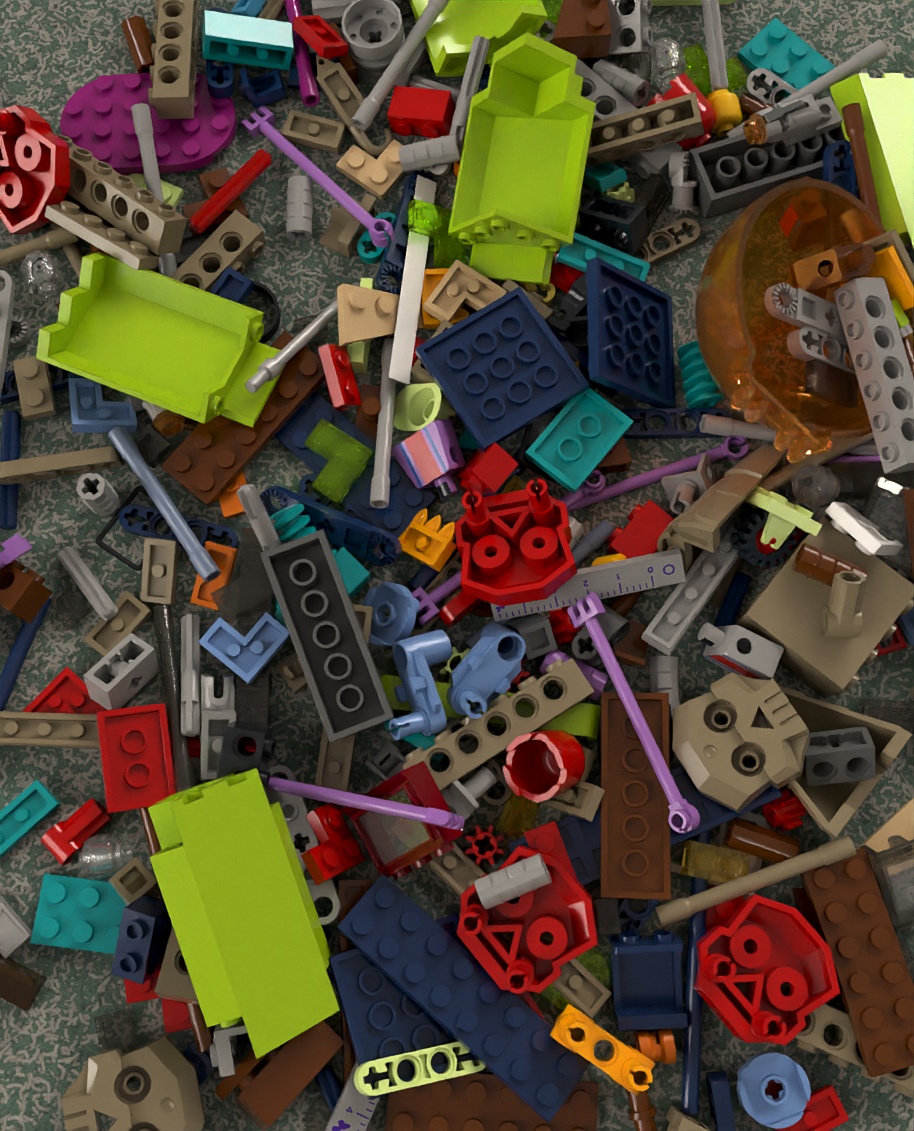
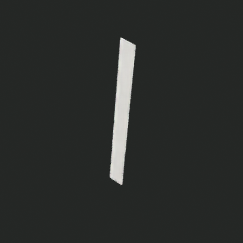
M417 175L389 369V378L406 384L410 382L437 185L436 182Z

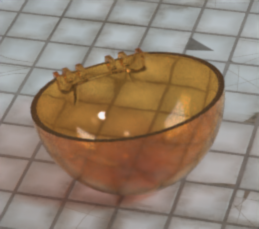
M818 179L788 181L766 192L743 209L726 227L712 248L701 273L695 301L696 338L703 362L712 380L721 393L730 401V406L735 410L741 411L748 423L757 422L777 432L773 443L774 447L782 452L789 448L786 457L791 463L795 464L802 461L806 455L811 456L829 452L834 440L861 437L873 432L859 382L792 356L787 347V337L791 331L799 327L773 317L765 306V292L769 287L784 282L785 284L788 283L790 287L795 288L789 264L835 247L858 242L863 243L887 233L876 216L854 195L837 185ZM827 265L820 268L823 276L830 275ZM841 286L811 292V294L836 304L833 292ZM779 295V296H777V297H779V300H777V302L780 301V304H779V305L782 304V307H783V300H782V297ZM913 307L904 310V313L910 322L909 325L911 326L913 332L903 338L911 339L914 348ZM823 344V352L826 358H828L827 348ZM845 353L846 363L848 366H850L849 358Z

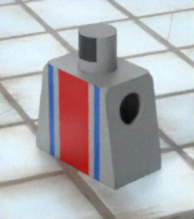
M705 623L698 633V640L707 644L703 652L706 659L729 673L734 672L745 677L773 678L784 650L783 647L738 625L715 627Z

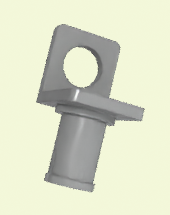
M707 453L701 455L696 471L662 477L661 483L670 502V509L675 514L680 515L683 508L685 511L691 506L692 500H698L706 490L714 485L716 475Z
M482 766L463 785L458 780H455L442 796L447 805L454 808L456 815L463 817L465 821L478 808L479 804L476 800L494 785L497 780L488 768Z

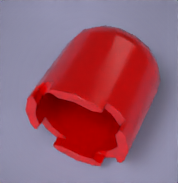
M686 73L681 74L669 82L672 86L671 89L663 96L658 92L647 106L696 92L704 135L676 142L683 148L682 151H690L695 147L705 146L711 141L712 136L710 133L715 127L717 115L714 108Z
M543 730L516 737L506 749L508 751L506 766H503L506 782L515 795L524 796L529 800H534V802H541L571 790L581 780L585 771V755L582 746L574 736L561 730Z

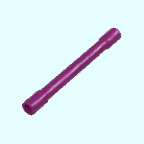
M285 0L289 23H292L293 27L294 17L302 16L299 0ZM292 28L302 102L305 106L313 107L320 102L317 82L313 74L308 44Z

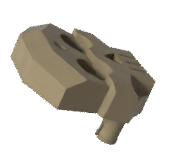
M731 672L712 683L711 692L691 699L673 709L672 749L701 795L739 813L770 786L780 789L802 776L804 757L811 740L809 730L773 678L771 680H758ZM760 715L769 728L756 727ZM725 716L728 718V721L725 725H718L715 723L716 718ZM753 758L756 761V765L753 768H746L743 765L744 760Z
M167 1035L125 1054L119 1048L90 1055L80 1074L67 1088L61 1098L66 1131H102L100 1113L116 1119L107 1131H201L205 1121L196 1066ZM137 1076L140 1078L141 1086L138 1089L133 1090L128 1086V1079L130 1077Z

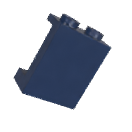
M670 930L653 931V935H639L637 932L625 931L619 933V937H610L613 1019L618 1031L688 1027L687 1013L682 1001L680 951H683L684 947L678 934H674Z

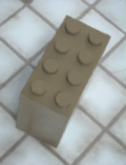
M822 517L817 521L822 524L817 536L807 532L793 548L791 555L786 557L785 561L778 567L734 625L741 626L783 647L784 650L779 664L825 699L833 694L838 696L844 689L849 691L858 681L860 676L856 672L863 664L867 666L872 662L879 652L875 648L881 640L886 641L897 628V625L894 624L895 620L900 615L905 616L914 606V599H912L914 597V585L875 555L871 554L869 556L863 553L854 544L856 542L854 539L837 530L830 521ZM804 543L818 549L822 548L827 553L834 556L837 555L839 558L853 562V564L867 570L868 575L860 608L863 625L859 638L822 636L820 631L821 611L823 607L828 606L832 587L826 584L822 585L821 582L810 577L807 578L805 575L792 570L794 559Z

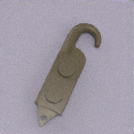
M317 54L318 76L315 77L317 85L342 122L346 124V128L351 132L359 146L367 154L380 156L393 141L390 129H385L386 141L383 145L375 146L370 142L365 134L366 131L358 129L351 121L364 101L361 93L340 62L336 64Z

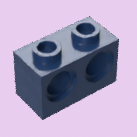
M143 895L124 907L111 974L144 984L161 970L171 926V919L163 900Z

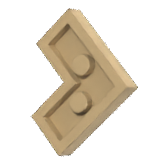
M394 139L382 154L375 159L353 144L338 161L336 169L383 200L405 174L399 159V147L404 145Z
M456 259L424 303L423 310L440 321L444 319L450 323L464 303L479 311L506 295L507 291Z

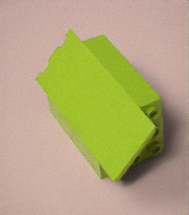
M528 32L493 53L488 87L472 96L448 235L457 237L458 241L462 244L473 245L469 267L489 280L506 281L509 278L513 282L549 285L554 252L573 243L596 103L581 96L584 78L575 74L577 56Z
M257 768L237 775L233 773L172 794L150 806L148 811L161 850L149 858L207 1028L217 1024H221V1027L225 1028L243 1019L255 1057L258 1059L340 1011L326 971L330 964L329 957L332 954L280 803L276 802L269 805Z

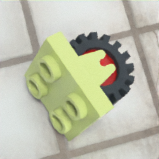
M757 486L743 501L753 506V508L747 509L749 515L742 513L739 516L742 520L741 524L734 523L733 528L737 529L738 532L731 533V539L737 541L732 543L733 548L738 551L737 554L744 560L762 568H766V565L775 567V561L779 563L785 561L782 556L783 554L790 556L793 552L788 547L789 545L795 546L796 540L791 538L792 535H797L794 528L817 536L822 524L811 519L814 514L813 512L788 502L787 498L775 492H769Z

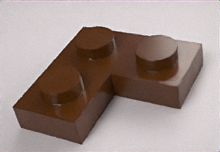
M226 168L198 175V183L206 200L182 206V215L187 218L186 223L193 237L214 232L235 210L247 219L249 217L240 196H238L202 233L197 234L189 227V219L231 178Z

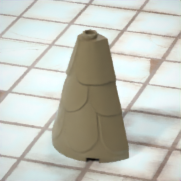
M761 446L725 472L724 478L712 485L697 501L667 525L658 539V552L680 548L685 574L704 549L714 553L720 545V526L766 476L786 466V451L780 450L775 446ZM739 557L707 604L719 608L743 558Z
M779 686L789 700V703L807 726L809 733L866 726L874 743L876 776L874 779L807 787L802 772V776L786 784L788 789H792L820 829L835 840L901 752L912 734L898 725L850 711L846 707L807 697L804 692ZM760 715L756 727L769 728Z

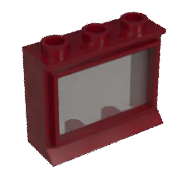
M424 761L398 772L364 794L365 796L424 808L430 807L452 813ZM348 806L339 810L351 817L350 819L380 875L384 874L386 877L392 875L395 881L413 871L410 864H413L414 868L417 869L433 860L431 852L437 858L453 849L454 846L451 841L463 835L461 829L445 828Z

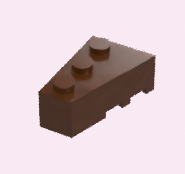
M563 0L552 44L576 55L577 59L607 57L612 36L608 1Z
M324 1020L290 1039L284 1046L280 1045L268 1052L264 1057L268 1064L259 1074L253 1069L241 1081L238 1087L242 1092L234 1101L262 1131L268 1129L345 1042Z

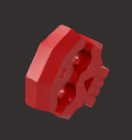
M13 105L0 109V218L11 234L26 235L52 222L44 217L47 205L61 204L70 188L69 146L64 140L52 133L49 123L34 109Z
M533 479L528 482L525 490L487 497H482L478 491H473L474 499L471 498L469 491L463 495L461 502L466 513L455 523L457 548L462 558L460 583L464 593L500 607L547 599L577 574L576 564L569 547L572 534L566 504L548 494V486L544 480L537 479L539 487H536ZM539 544H544L542 548H535ZM496 553L493 557H488V554Z
M518 845L498 870L540 853L552 882L537 888L535 891L532 890L520 895V899L517 902L508 900L503 905L499 904L487 910L483 907L476 891L475 883H473L461 894V911L456 934L501 990H510L515 994H521L524 991L541 993L561 976L562 965L598 944L591 895L560 858L522 845ZM515 931L511 946L499 932ZM543 932H550L554 940L551 943H545L541 939V934Z
M756 894L749 895L724 926H714L696 943L698 970L693 988L706 1001L734 1037L746 1043L769 1042L787 1045L806 1027L805 1016L840 993L830 946L794 907ZM747 940L752 941L754 949L750 954L744 949V943ZM747 982L745 996L734 983ZM784 982L788 983L790 987V992L786 996L780 991V986Z

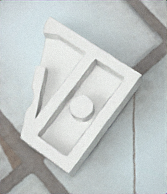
M832 502L825 511L833 519L831 524L840 532L852 535L857 540L854 543L856 547L869 556L871 554L896 555L904 546L896 539L888 541L878 532L879 527L863 517L846 503Z

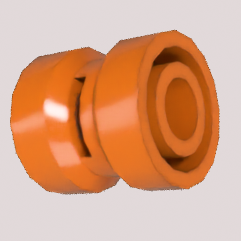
M671 1028L658 1029L656 1032L635 1030L637 1051L653 1062L661 1061L663 1064L676 1063V1048Z

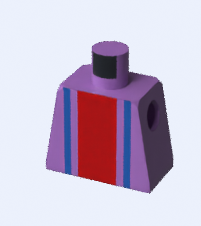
M450 419L432 421L391 449L392 454L419 490L436 486L442 499L451 497L459 491L452 475L465 467V462Z

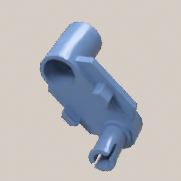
M492 623L483 629L480 640L450 674L452 684L447 691V701L455 712L461 715H468L473 719L481 718L482 715L479 713V710L481 709L486 713L487 708L491 707L490 703L501 694H505L511 687L510 683L522 670L521 659L526 650L524 639L501 623ZM505 637L504 644L498 648L500 641Z
M438 629L396 641L393 644V658L403 684L395 687L394 692L398 702L409 701L413 712L399 718L390 719L389 730L403 727L391 733L395 740H400L403 737L419 732L425 736H431L446 729L445 712L428 667L451 658L452 648L450 640L443 630Z

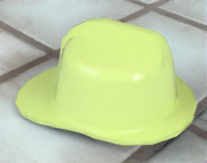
M436 383L412 384L402 389L395 398L393 425L402 431H419L434 420H446L449 417H454L456 412L451 409L450 403Z

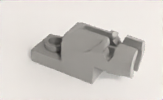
M212 673L201 674L200 779L217 778L225 726L236 721L234 674L222 673L223 696L221 698L214 697V677Z

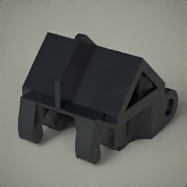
M587 271L571 285L569 292L560 300L561 305L559 308L562 313L567 315L565 319L557 320L554 316L548 318L550 327L559 334H565L562 336L578 348L588 347Z

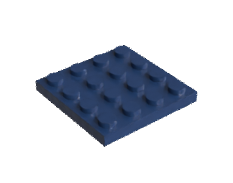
M598 257L587 260L589 379L659 409L676 408L671 296Z
M520 286L415 348V354L483 452L493 443L499 444L584 392L590 385Z
M458 913L434 920L470 953V950L456 934L459 923ZM357 948L329 957L330 970L358 1066L372 1060L457 1042L451 1034ZM437 1052L432 1056L431 1067L438 1074L445 1072L448 1060L443 1053ZM470 1052L455 1055L457 1066L458 1062L477 1059ZM402 1060L397 1067L398 1077L404 1082L410 1081L414 1076L415 1068L409 1060ZM389 1062L385 1063L387 1070L389 1067ZM370 1067L369 1074L363 1076L364 1084H371L372 1090L375 1089L374 1083L383 1079H389V1087L393 1085L388 1071L373 1073ZM389 1093L367 1097L368 1100H374Z

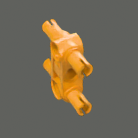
M570 1004L557 1017L555 1026L550 1033L551 1037L572 1052L580 1054L636 1096L639 1091H645L649 1088L647 1084L653 1081L651 1070L656 1063L630 1045L627 1046L595 1024V1021ZM600 1040H608L611 1044V1051L604 1058H597L594 1055V1046Z

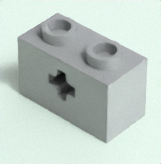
M132 633L127 635L83 675L90 698L107 710L120 709L160 671L155 648Z

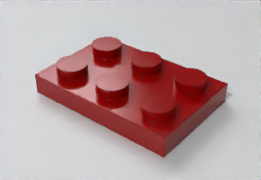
M165 703L97 711L96 720L107 814L148 808L164 798L175 794L176 788Z

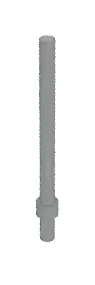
M354 282L352 284L354 286L360 287V284L358 282ZM337 299L273 358H267L258 367V372L245 383V387L249 392L255 393L266 381H272L279 375L281 367L338 315Z

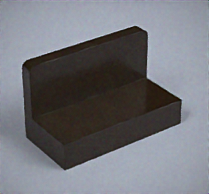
M0 953V998L25 1011L30 1010L46 977L10 958L5 959Z

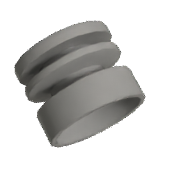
M356 0L349 5L343 14L341 24L344 38L349 44L348 51L356 66V70L366 77L379 79L405 41L401 13L396 4L391 0Z

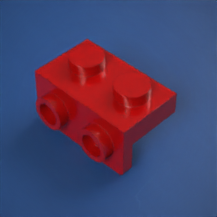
M326 344L318 347V357L321 358L326 376L325 384L331 405L339 412L362 405L347 347H339V345Z

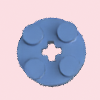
M393 582L381 583L383 585L378 588L373 587L368 591L362 605L374 607L369 642L377 646L392 647L396 641L407 639L415 624L416 615L420 609V603L405 586ZM386 610H390L391 612L389 620L388 617L385 615Z
M764 1051L750 1057L739 1068L737 1073L738 1098L745 1112L754 1120L767 1127L781 1129L792 1126L801 1119L807 1101L809 1102L811 1088L805 1071L798 1063L785 1054ZM770 1080L782 1085V1089L777 1091L778 1098L773 1099L770 1094H765V1088L768 1087L767 1082Z

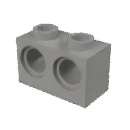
M607 0L612 32L608 55L619 56L648 53V46L652 43L651 27H648L647 14L651 13V0H634L635 9L630 15H626L624 11L625 3L628 0ZM633 30L636 39L628 47L625 43V36L628 31Z

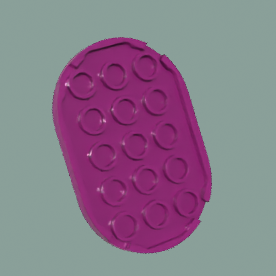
M150 73L99 76L96 80L89 82L76 91L63 109L60 130L61 135L71 138L72 143L78 147L92 152V156L99 161L110 164L113 170L119 174H144L131 107L140 103L148 104L153 125V140L159 173L190 171L213 162V156L223 148L227 149L235 136L237 118L231 97L216 99L209 94L207 76L196 73L193 119H158L155 107H151L149 104L148 89L153 88Z

